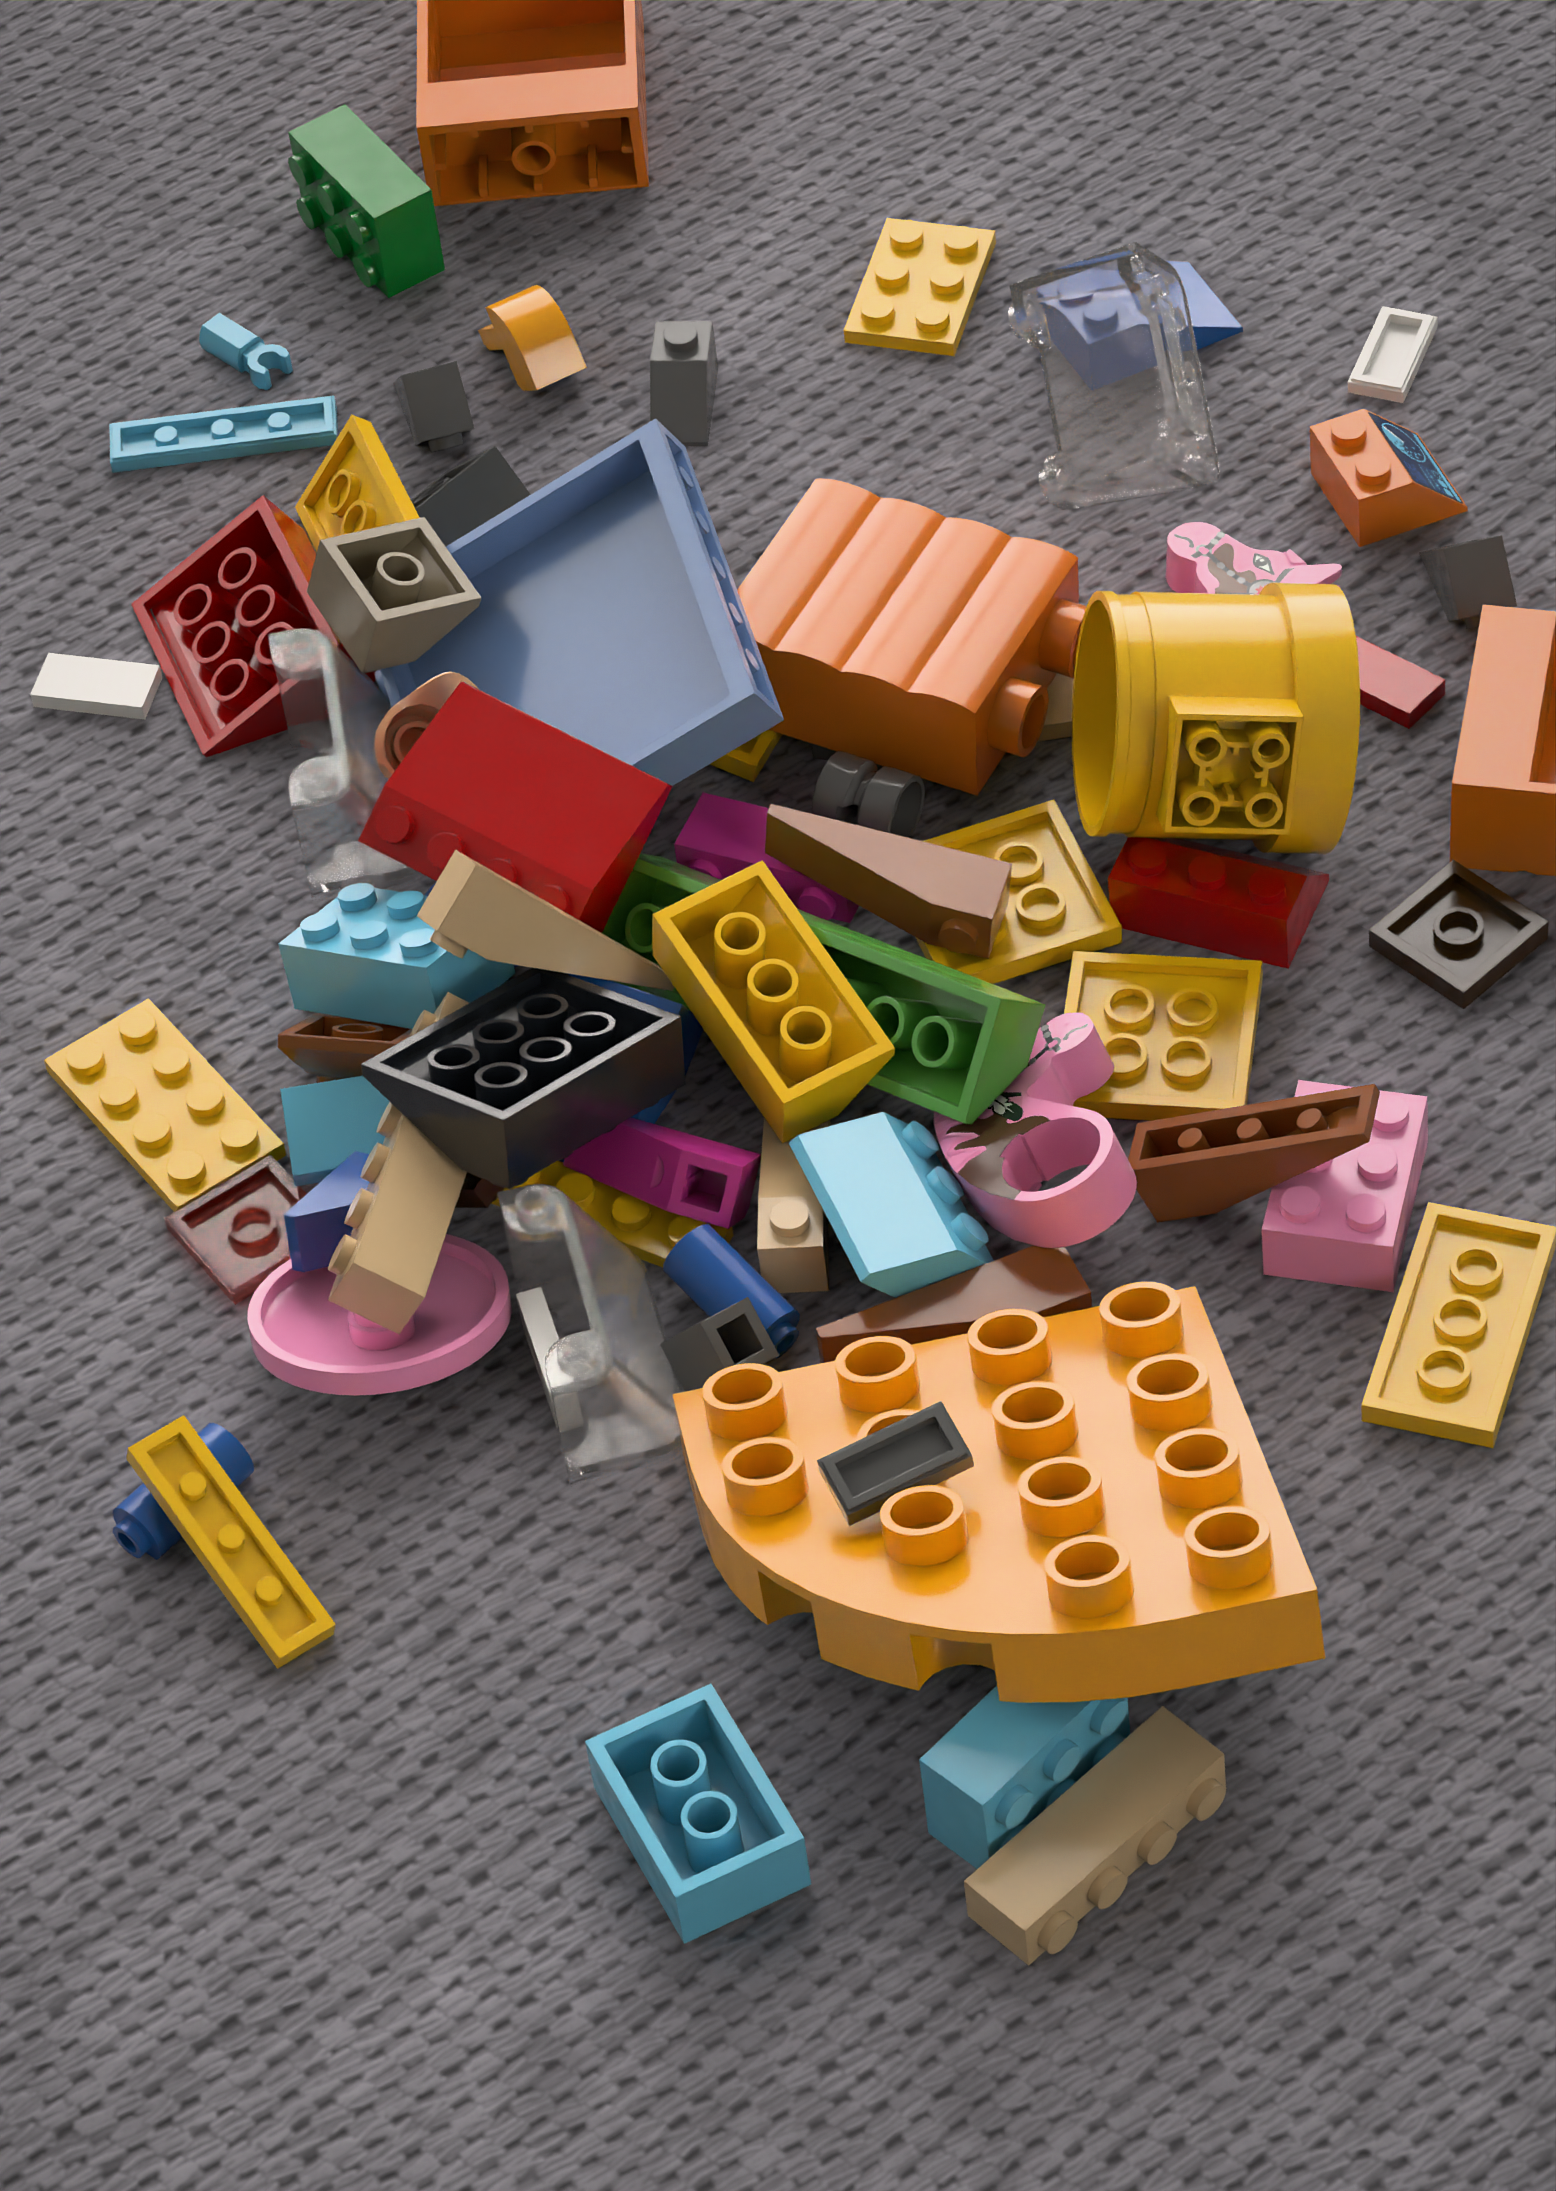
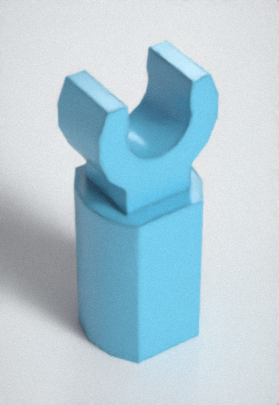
M221 313L215 315L201 327L199 334L201 347L241 373L244 371L250 373L252 383L259 389L268 390L272 387L268 369L277 368L286 374H290L293 371L290 354L287 349L275 344L265 345L262 338Z

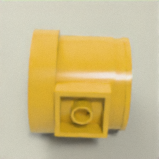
M1269 583L1262 589L1259 595L1133 592L1128 595L1115 594L1113 591L1094 592L1088 601L1081 624L1072 697L1073 777L1078 812L1085 832L1092 837L1124 834L1127 837L1252 840L1256 848L1263 853L1327 854L1331 852L1342 835L1349 813L1356 775L1360 727V678L1357 642L1350 607L1340 587L1334 584Z

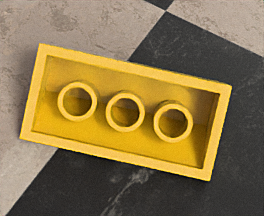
M763 860L652 914L653 957L782 1144L795 1138L798 1134H802L838 1116L895 1055V1047Z

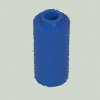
M710 1225L698 1226L687 1233L668 1254L663 1265V1271L709 1317L748 1297L779 1354L774 1359L786 1353L795 1343L799 1336L796 1326L800 1319V1313Z
M209 1423L197 1433L236 1487L254 1472V1465L250 1455L243 1445L225 1428L215 1423ZM144 1483L113 1510L112 1514L116 1526L113 1528V1534L118 1543L136 1558H141L147 1553L158 1560L182 1538Z

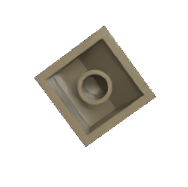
M425 517L321 539L307 588L308 595L362 673L415 662L478 608L481 601V596Z

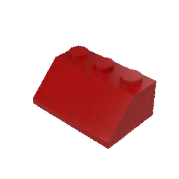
M1128 837L1108 876L1109 903L1122 929L1289 969L1329 882V874L1180 838Z

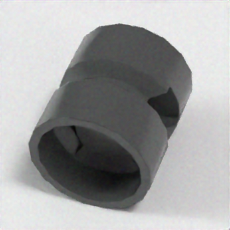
M837 751L829 758L817 780L811 811L815 815L910 838L917 827L923 809L925 796L924 781L918 775L891 766H884L878 771L877 765L872 760L845 751Z

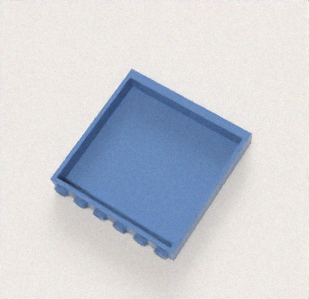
M656 418L446 546L481 596L479 607L415 662L380 669L375 672L377 684L390 701L391 707L439 674L449 671L460 673L473 682L479 690L672 786L784 720L686 447Z

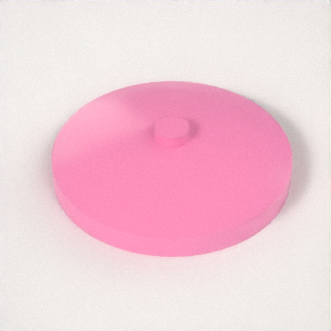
M446 1234L426 1296L400 1334L328 1301L337 1274L329 1271L328 1267L307 1272L292 1270L291 1259L274 1270L256 1289L250 1300L247 1318L253 1351L258 1361L271 1374L282 1381L306 1390L326 1394L358 1396L393 1393L424 1386L451 1376L470 1366L488 1353L501 1339L511 1319L512 1305L508 1278L501 1263L479 1245L463 1238Z

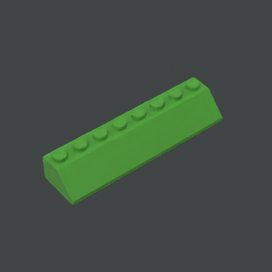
M640 854L602 934L660 966L653 957L652 914L721 881V879L664 857ZM797 909L895 1047V1055L869 1081L868 1085L959 1122L972 1124L1027 1067L1046 1004ZM617 982L683 1004L689 1009L675 987L673 991Z

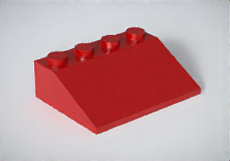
M264 495L131 604L198 746L206 758L337 713L376 681V671L367 673L360 671L307 593L316 552L304 529ZM150 609L152 610V612H153V614H154V616H155V618H156V620H157V622H158V625H157V623H156V621H155V619H154V617H153V615H152Z
M461 681L385 783L358 841L435 881L439 879L453 853L457 850L602 933L673 786Z

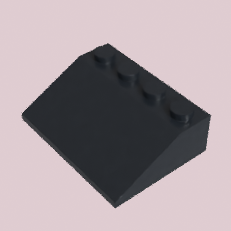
M538 968L527 970L361 1064L362 1076L461 1170L488 1180L495 1186L508 1189L525 1183L529 1177L556 1161L569 1157L576 1149L598 1136L614 1130L618 1124L645 1108L656 1105L660 1099L686 1085L681 1016L568 974Z

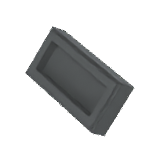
M939 1401L818 1459L817 1465L848 1525L851 1526L880 1512L883 1504L894 1494L911 1487L936 1485L974 1467V1462L969 1448L942 1401Z

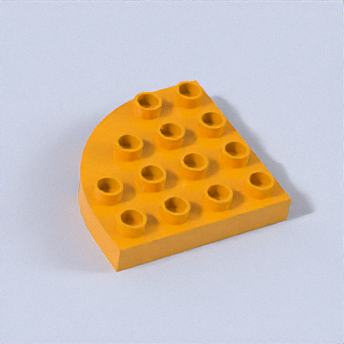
M1157 1282L1130 1283L1109 1292L1102 1299L1100 1306L1048 1317H1042L1035 1312L1024 1309L999 1310L979 1318L971 1325L966 1334L913 1345L903 1339L891 1336L868 1337L846 1346L837 1355L835 1361L778 1372L774 1368L763 1364L746 1363L733 1365L709 1377L703 1388L672 1394L683 1455L703 1536L716 1568L731 1591L766 1625L788 1615L802 1612L813 1613L821 1659L868 1678L917 1691L933 1674L945 1668L962 1664L981 1665L995 1671L999 1701L1036 1703L1082 1702L1135 1697L1325 1659L1317 1587L1195 1286L1174 1290L1167 1285ZM942 1401L973 1456L974 1467L936 1485L916 1486L902 1490L891 1496L883 1504L880 1512L849 1526L818 1470L817 1460Z

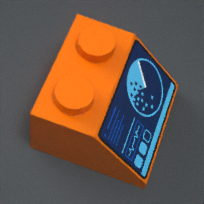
M1366 409L1310 426L1311 474L1359 547L1468 511V507L1418 433Z

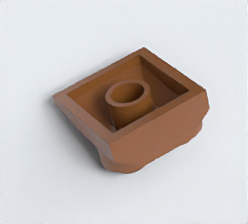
M315 1013L278 1034V1048L294 1063L303 1068L305 1072L316 1075V1083L362 1076V1063L407 1039L412 1029Z

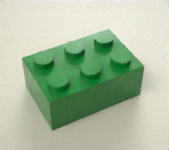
M344 104L288 132L293 156L288 158V164L293 177L299 185L301 198L297 199L296 204L303 222L309 229L312 230L319 227L325 233L330 249L338 258L346 255L353 262L359 279L366 287L376 285L390 298L445 270L432 190L351 109Z

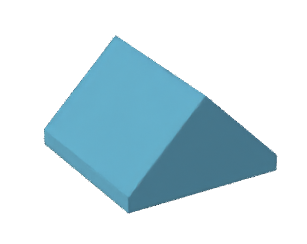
M363 1076L280 1089L295 1187L320 1183L355 1151L370 1154L377 1142L383 1145L385 1136L377 1133L376 1130L390 1101Z

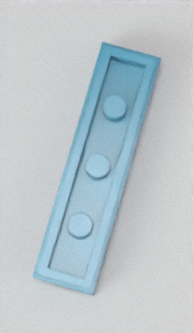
M335 396L109 424L112 473L333 445L338 437Z

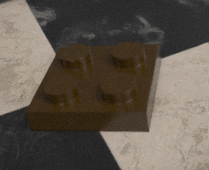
M1452 860L1369 929V947L1462 1009H1465L1548 939L1549 921L1463 865Z

